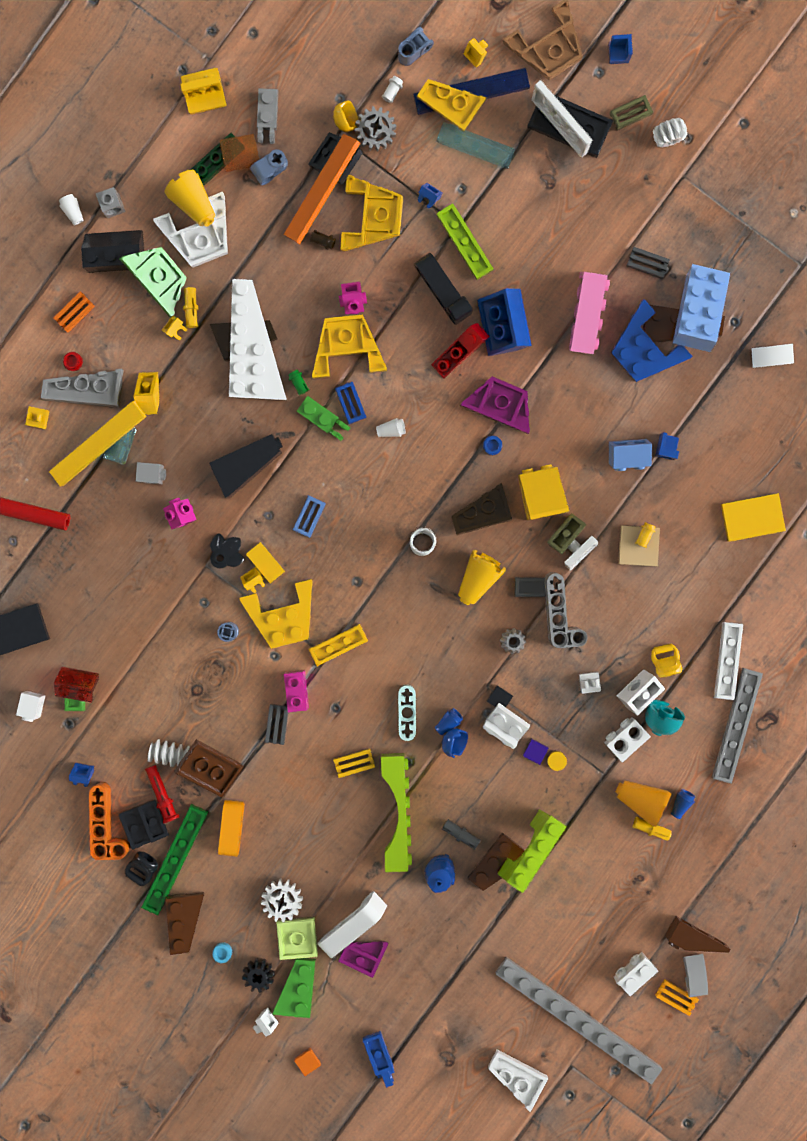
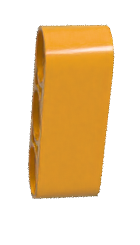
M224 801L218 855L238 857L244 802Z

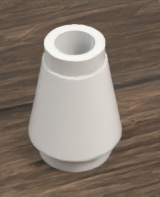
M73 194L59 199V207L73 225L84 221L77 198H74Z
M396 418L376 426L378 437H401L402 434H406L403 419L398 420Z

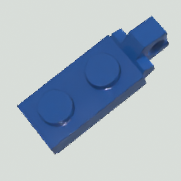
M381 1031L363 1037L362 1040L375 1075L378 1076V1079L383 1078L386 1088L394 1085L392 1073H395L394 1065Z

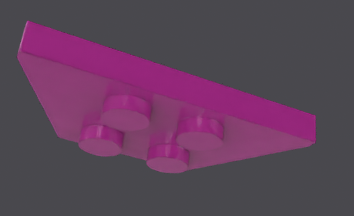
M493 376L460 405L523 433L529 434L528 391Z

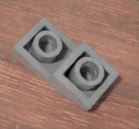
M704 955L683 957L687 975L685 982L688 996L708 995Z

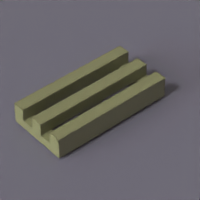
M646 95L611 110L609 114L613 118V123L616 124L618 131L652 115L653 111ZM644 102V105L617 117L616 114ZM647 109V111L620 123L621 120Z

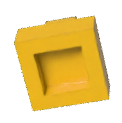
M473 38L468 42L463 54L477 68L483 62L487 53L485 48L488 47V44L484 40L478 43Z
M173 315L161 331L171 338L174 337L180 340L181 337L177 335V331L182 329L186 332L187 328L182 325L183 322Z
M29 406L25 425L46 430L49 411Z
M256 566L240 577L247 591L251 589L253 593H256L255 585L261 584L262 587L265 586L261 573Z

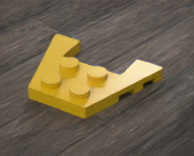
M348 175L345 192L347 194L365 195L362 232H342L340 250L348 251L400 236L403 196Z
M363 314L324 319L320 344L312 373L313 379L330 377L328 357L368 353L370 373L387 371V367Z
M312 579L295 583L300 603L262 612L257 593L239 598L271 649L309 639Z

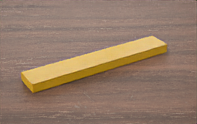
M132 401L52 468L49 473L60 487L64 486L147 416L138 404Z

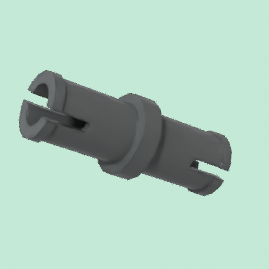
M449 819L442 828L443 831L455 837L456 841L463 842L473 850L480 843L481 839L473 836L466 831V828L459 827Z

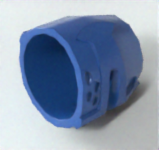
M448 854L432 858L425 867V879L434 893H441L446 891L451 885H454L455 867Z

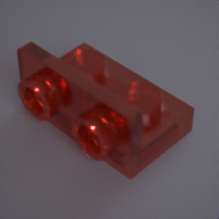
M61 667L54 681L55 696L91 703L93 701L94 689L99 680V673Z

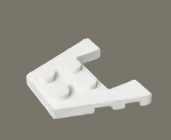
M223 192L208 197L214 210L215 218L214 222L207 227L194 224L177 231L170 213L153 219L155 224L192 268L228 254L226 208Z

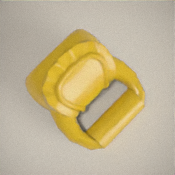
M670 643L653 648L651 659L656 667L658 677L664 678L682 672L679 651L675 645ZM674 651V656L656 658L657 654Z

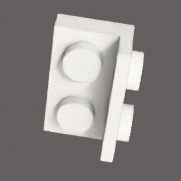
M500 703L489 714L483 725V728L490 735H494L504 745L512 749L517 746L518 741L530 727V724Z
M641 952L639 955H634L628 965L619 968L615 973L614 979L631 996L658 972V969Z

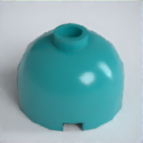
M653 700L647 706L645 721L655 735H672L681 728L685 719L684 713L677 707L674 710L667 707L670 703Z

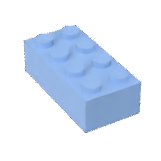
M692 264L685 279L673 338L674 344L707 352L712 351L718 339L730 273Z

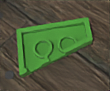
M298 958L295 960L272 1015L310 1018L316 959Z

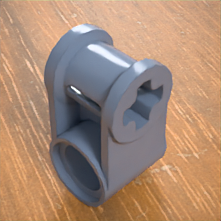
M422 27L414 30L409 37L399 44L398 60L402 65H411L434 45V41L432 39L429 40L424 34ZM409 51L411 54L404 55L402 52Z
M273 150L262 159L253 163L250 170L260 185H265L287 168L288 161L281 150ZM278 158L281 160V163L278 164L275 159Z

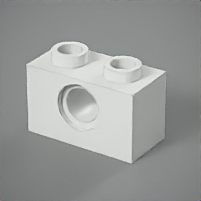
M643 669L616 696L627 709L638 716L665 688L654 675Z

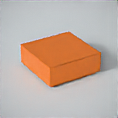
M311 1048L297 1056L294 1060L304 1076H307L321 1066V1062Z

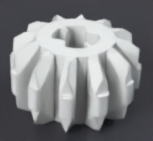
M673 118L656 126L653 130V138L657 146L661 148L668 147L684 140L688 135L686 124H684L681 118Z

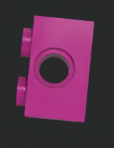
M305 670L285 672L284 681L288 712L308 710L309 702Z

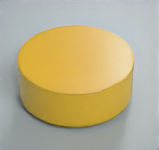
M553 751L548 755L547 763L552 770L560 771L565 768L567 759L562 752Z

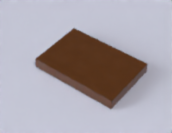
M196 739L174 772L223 798L244 766L240 762Z

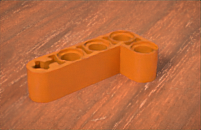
M99 782L89 791L90 855L95 860H119L127 855L131 845L127 839L112 838L111 788L106 782ZM97 807H101L104 810V815L98 814ZM97 826H101L104 829V834H100L97 831ZM98 845L104 848V853L98 851ZM116 845L122 846L124 852H118L116 849Z

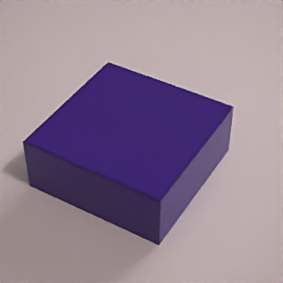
M531 738L523 756L540 765L549 748Z

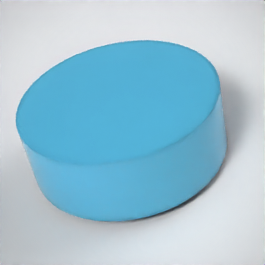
M225 942L218 943L212 952L214 960L218 963L228 962L232 956L231 946Z

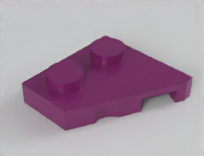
M387 941L352 942L343 949L338 962L373 978L389 943Z

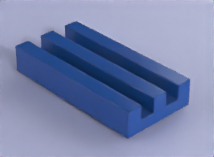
M353 382L335 388L349 425L367 418ZM349 387L352 389L361 412L360 416L357 415L347 389ZM341 390H344L350 408L354 415V418L352 419L350 418L348 410L344 403L343 397L340 392Z

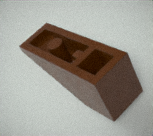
M675 916L665 934L669 941L668 944L675 949L680 947L685 951L729 953L731 950L726 943L678 916Z

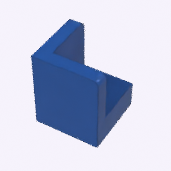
M632 34L613 35L608 45L609 64L629 63L633 54Z
M665 432L661 433L655 456L670 460L678 459L679 451H677L679 438L667 435Z

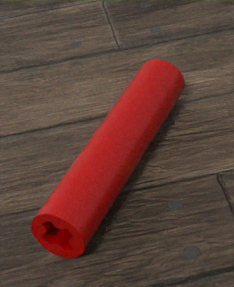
M0 497V515L64 531L69 527L70 514Z

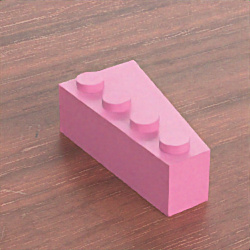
M580 271L579 278L582 279V284H579L577 290L579 302L576 303L574 310V319L576 320L572 325L569 350L594 354V350H598L599 346L597 332L598 330L601 331L603 323L600 315L606 306V299H603L604 292L608 291L610 280L607 279V275Z

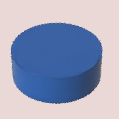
M489 436L483 443V449L488 455H496L502 449V441L497 436Z

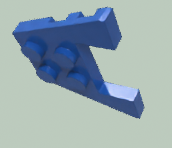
M645 299L640 302L638 309L631 317L629 324L611 351V354L635 382L693 357L682 345H677L665 356L644 332L641 325L656 313Z

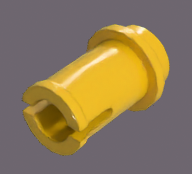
M645 522L644 525H641L642 530L635 544L647 548L652 534L656 531L654 530L655 526Z

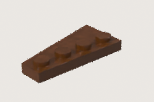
M650 305L656 313L645 322L644 332L653 342L672 341L679 309ZM722 316L718 337L722 336L725 316Z

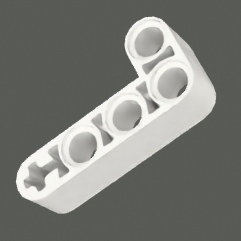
M375 891L371 892L363 900L360 907L325 934L318 942V945L330 958H333L376 924L382 917L387 904Z

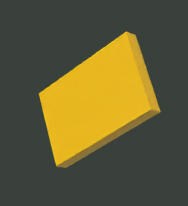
M779 493L721 504L728 542L786 531Z

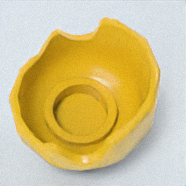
M347 100L337 104L333 111V119L338 129L343 132H351L358 128L355 126V122L359 119L352 102Z

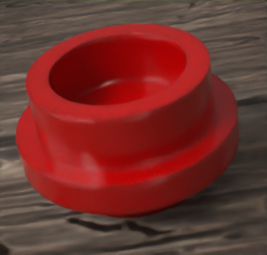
M69 352L64 356L63 365L67 370L77 371L82 367L83 360L78 353Z

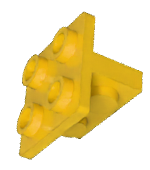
M218 68L181 76L182 83L180 85L186 99L189 114L205 112L227 105Z

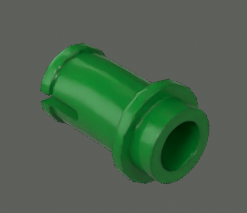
M295 370L288 375V380L292 381L300 396L310 389L301 376L302 372Z

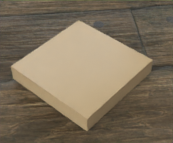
M620 526L618 564L658 566L660 528L654 529L656 532L652 534L647 548L635 544L642 527Z

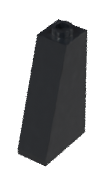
M273 434L268 435L209 463L225 498L229 499L282 454L280 448L283 445L279 437L275 438Z

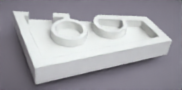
M498 1049L488 1065V1069L531 1112L548 1080V1076Z

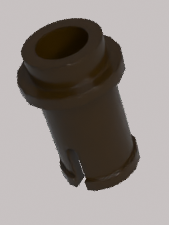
M314 230L311 234L310 242L324 246L326 250H332L336 239L333 238V235L328 236Z

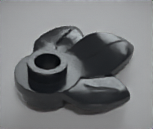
M220 533L215 535L210 544L213 552L210 557L211 564L218 569L225 568L226 566H239L245 560L238 553L241 547V539L232 537L225 540ZM223 556L224 560L220 562L216 558Z

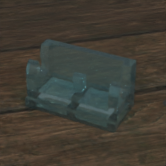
M132 428L107 449L103 458L125 465L137 429Z

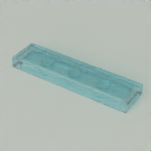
M443 122L437 137L438 143L506 169L509 168L515 149L467 130L463 132L456 126Z

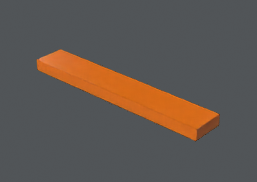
M346 134L342 135L283 235L298 244L302 242L360 145L358 140Z

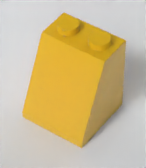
M552 464L541 466L539 471H533V468L522 470V474L518 475L527 521L569 512L558 467L552 468Z

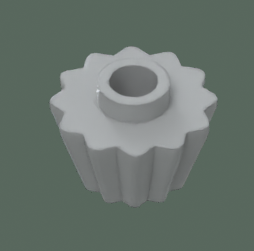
M515 628L512 630L507 629L506 633H502V638L500 639L501 647L505 649V652H510L511 654L519 653L520 650L524 649V644H526L524 640L525 635L521 633V630H516ZM511 638H516L514 645H511L509 642Z

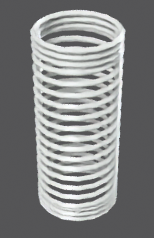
M427 528L417 529L413 532L410 539L411 550L419 556L430 554L436 544L434 533ZM421 533L429 535L433 542L432 548L425 552L416 550L412 543L413 538Z

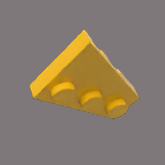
M430 79L426 81L417 94L419 100L463 132L487 98L471 94L465 90L461 91Z

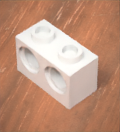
M631 717L630 719H625L616 732L612 731L609 733L604 743L621 762H624L651 736ZM632 727L637 728L635 736H629V730ZM622 740V748L615 749V742Z

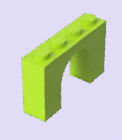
M540 809L529 825L534 828V835L527 849L515 861L507 858L497 873L507 883L524 893L567 827Z

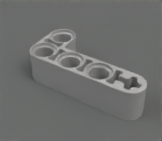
M550 572L545 576L544 580L549 642L556 648L583 646L588 638L585 631L578 627L568 628L564 578L556 572ZM553 577L558 579V582H555V589L559 590V592H550V590H554V585L550 583ZM558 595L560 602L557 605H552V597ZM555 615L561 616V621L558 624H553L552 619ZM576 632H580L582 635L579 641L573 640V635ZM562 634V641L555 643V635Z

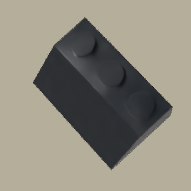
M143 230L85 234L81 247L82 267L88 273L129 270L120 258L144 251Z

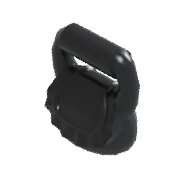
M138 852L133 860L127 864L125 875L137 885L144 886L152 879L153 873L158 868V863L148 853ZM134 868V870H137L138 872L143 874V876H145L146 879L144 880L130 869Z

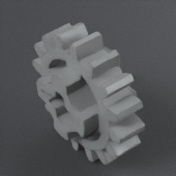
M373 106L371 112L365 109V115L359 114V120L355 122V126L359 127L355 129V134H360L357 140L363 141L362 147L369 145V151L375 147L378 152L380 146L385 150L387 148L386 143L391 145L393 142L392 138H395L396 135L394 130H396L397 126L392 124L394 117H388L389 111L382 113V107L379 108V111H376ZM376 123H378V130L377 132H375V135L373 136L374 126H376Z

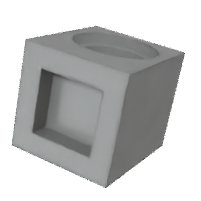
M114 187L96 193L101 210L107 218L126 212L120 194Z
M137 462L136 482L163 484V480L166 479L164 465Z

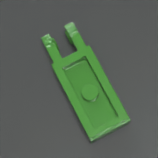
M309 396L305 398L297 410L303 417L340 441L344 437L332 429L334 425L338 424L347 431L350 429L348 425L339 420V417Z

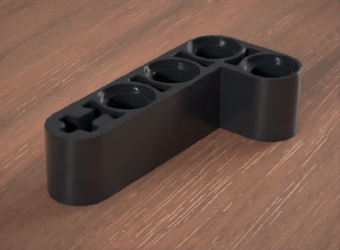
M428 253L414 263L416 270L455 325L472 315L473 309L464 296L461 297L431 253Z

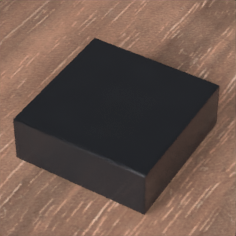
M497 685L487 699V702L494 707L498 703L507 707L513 695Z

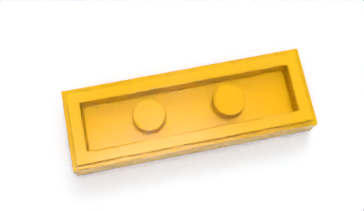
M358 624L308 650L316 666H319L367 642L368 639L361 625Z

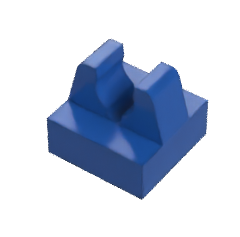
M425 183L418 192V202L421 203L424 198H427L429 201L427 208H431L441 198L443 193L429 183Z
M75 763L69 774V781L73 782L74 785L83 783L84 787H87L94 773V766Z

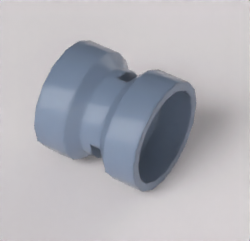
M233 622L221 624L217 630L218 637L224 642L232 641L238 637L239 628Z

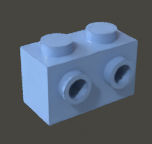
M647 439L610 441L609 465L616 471H625L626 468L642 470L645 467L652 466V443Z

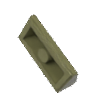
M571 513L547 541L548 545L560 554H563L587 524Z

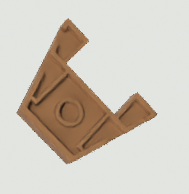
M568 0L561 1L553 6L551 10L561 26L534 44L528 46L519 30L503 39L505 46L549 81L582 60V53L577 33H575Z

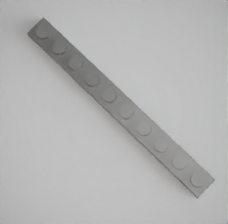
M508 957L503 960L496 970V975L651 1085L662 1071V1067Z

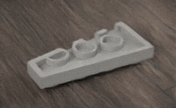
M115 369V371L110 372L101 371L96 374H80L75 377L66 376L43 380L41 399L43 401L119 408L124 371L123 369Z

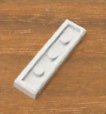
M722 622L714 698L735 700L743 624Z

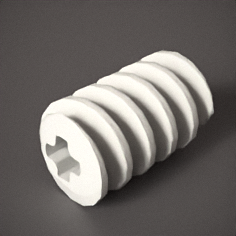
M158 739L155 744L151 743L147 760L152 762L154 759L157 764L162 760L163 765H167L169 762L170 767H174L176 763L178 766L190 749V746L183 750V745L180 744L176 749L174 742L168 747V741L160 745V739Z

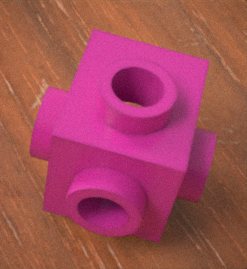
M360 282L341 284L342 295L339 296L340 307H344L345 314L364 312L363 304H367L366 292L361 291Z
M173 499L169 501L170 505L163 508L171 530L186 526L197 520L189 499Z

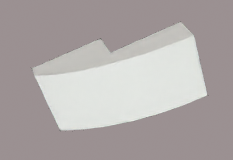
M793 344L752 348L753 368L794 363Z

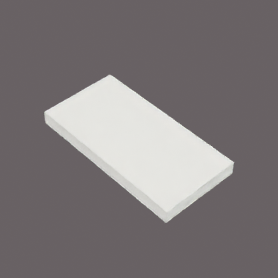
M540 80L535 84L532 101L576 153L583 157L587 154L592 139Z

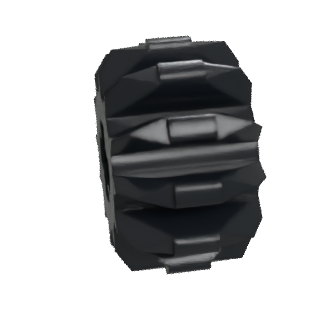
M258 958L255 959L254 963L249 961L248 967L243 969L245 974L242 976V980L246 981L245 987L252 986L251 992L255 988H257L259 993L262 992V988L268 990L269 984L274 982L272 977L275 975V971L270 970L272 964L265 965L266 959H263L262 963L259 962Z

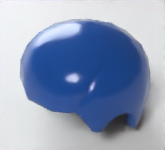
M457 728L449 730L442 740L443 752L452 758H455L453 755L460 756L467 745L468 733Z

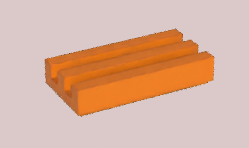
M80 291L53 319L69 333L95 305ZM81 299H83L70 313H68ZM87 303L88 306L66 326L65 324Z

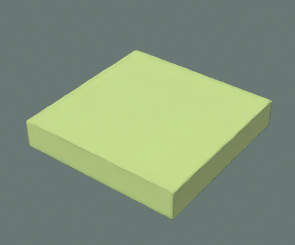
M315 917L286 919L285 922L277 920L280 960L318 957Z

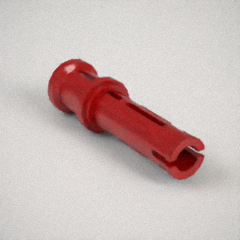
M156 765L146 768L145 771L158 801L157 808L160 809L163 816V824L177 819L180 816L175 812L172 804L174 801L171 797H168ZM154 776H155V778H156V780H157V783H158V785H159V788H160L161 792H159V789H158L157 784H156V782H155Z

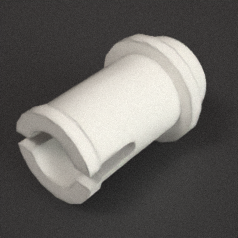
M396 76L389 79L390 83L381 96L386 102L391 104L399 89L403 88V81Z

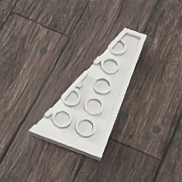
M232 279L229 397L287 400L253 280Z

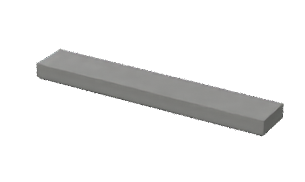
M742 668L735 700H733L712 774L713 779L732 784L763 673Z

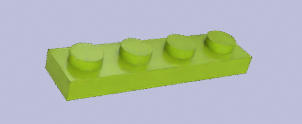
M452 203L437 213L438 219L475 279L478 280L493 271L492 265L455 205Z

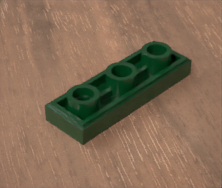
M230 133L190 170H195L204 186L245 148Z

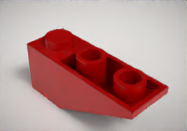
M478 323L469 326L431 365L444 379L490 336Z

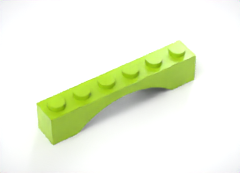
M404 753L381 754L382 777L393 791L398 807L396 831L385 848V872H408V865H412V853L408 854V846H411V834L407 835V827H411L410 815H406V808H410V796H406V789H409V777H405V770L409 769L408 758H404Z

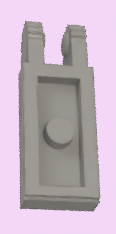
M259 88L258 143H263V131L270 130L269 141L270 144H274L275 130H277L278 89Z

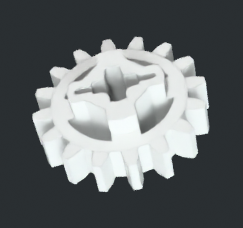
M279 879L278 884L272 881L271 887L266 886V892H263L261 896L265 899L261 901V905H266L263 912L269 911L268 918L275 916L276 922L278 918L285 922L286 917L292 920L293 914L298 915V909L302 908L300 902L303 900V896H298L301 889L295 890L296 883L289 885L288 879L286 883ZM284 894V903L280 907V898Z

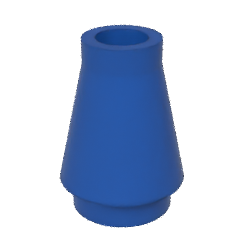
M452 708L445 713L440 722L435 726V729L440 735H443L460 725L463 717L455 708Z
M685 789L677 792L671 815L681 819L686 811L695 803V796Z

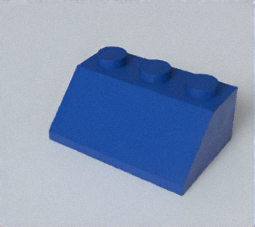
M503 289L477 300L482 327L490 336L485 341L488 356L518 351L532 346L521 289Z

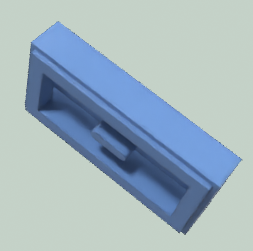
M308 495L293 530L311 538L326 503ZM310 501H313L314 503L305 520V523L302 529H299L298 527L304 517V514L309 506ZM317 504H320L319 510L307 533L305 532V530L311 520V517L316 509Z

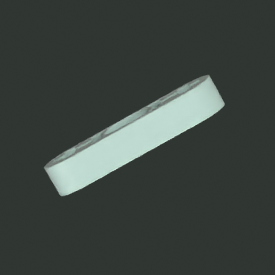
M403 685L398 692L399 736L405 741H410L416 735V693L411 685ZM406 688L409 689V692L413 693L409 695V702L413 701V705H401V701L405 702V695H402L401 692H405ZM406 707L411 708L413 711L410 718L402 716L401 712ZM413 720V724L409 723V729L413 730V733L406 737L405 733H402L405 730V723L401 724V721L410 722Z

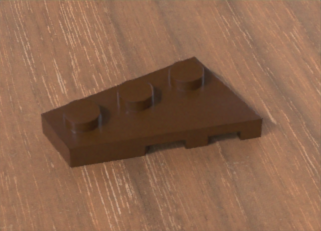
M502 833L468 876V880L484 891L502 879L497 873L507 858L515 861L525 850Z
M204 892L165 897L170 955L190 952Z

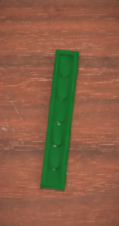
M193 804L190 805L141 908L157 916L160 914L166 901L165 897H168L207 817L208 811Z

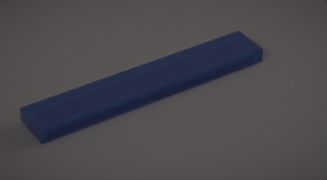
M526 68L449 85L461 91L465 90L477 96L487 97L486 99L530 89ZM418 93L413 94L417 115L434 111L417 98Z

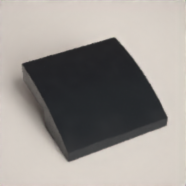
M329 132L308 165L320 173L341 137ZM357 148L337 183L342 185L363 154L360 148Z
M156 800L118 814L132 850L169 836L165 823L163 824L162 822L163 818L159 808H157Z

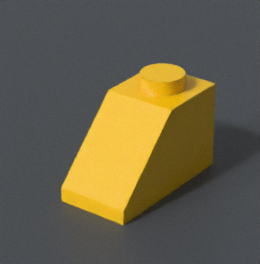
M158 372L138 374L134 400L146 415L157 414Z

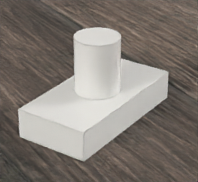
M593 536L583 545L574 540L568 547L573 554L564 562L565 566L571 571L598 545V541Z

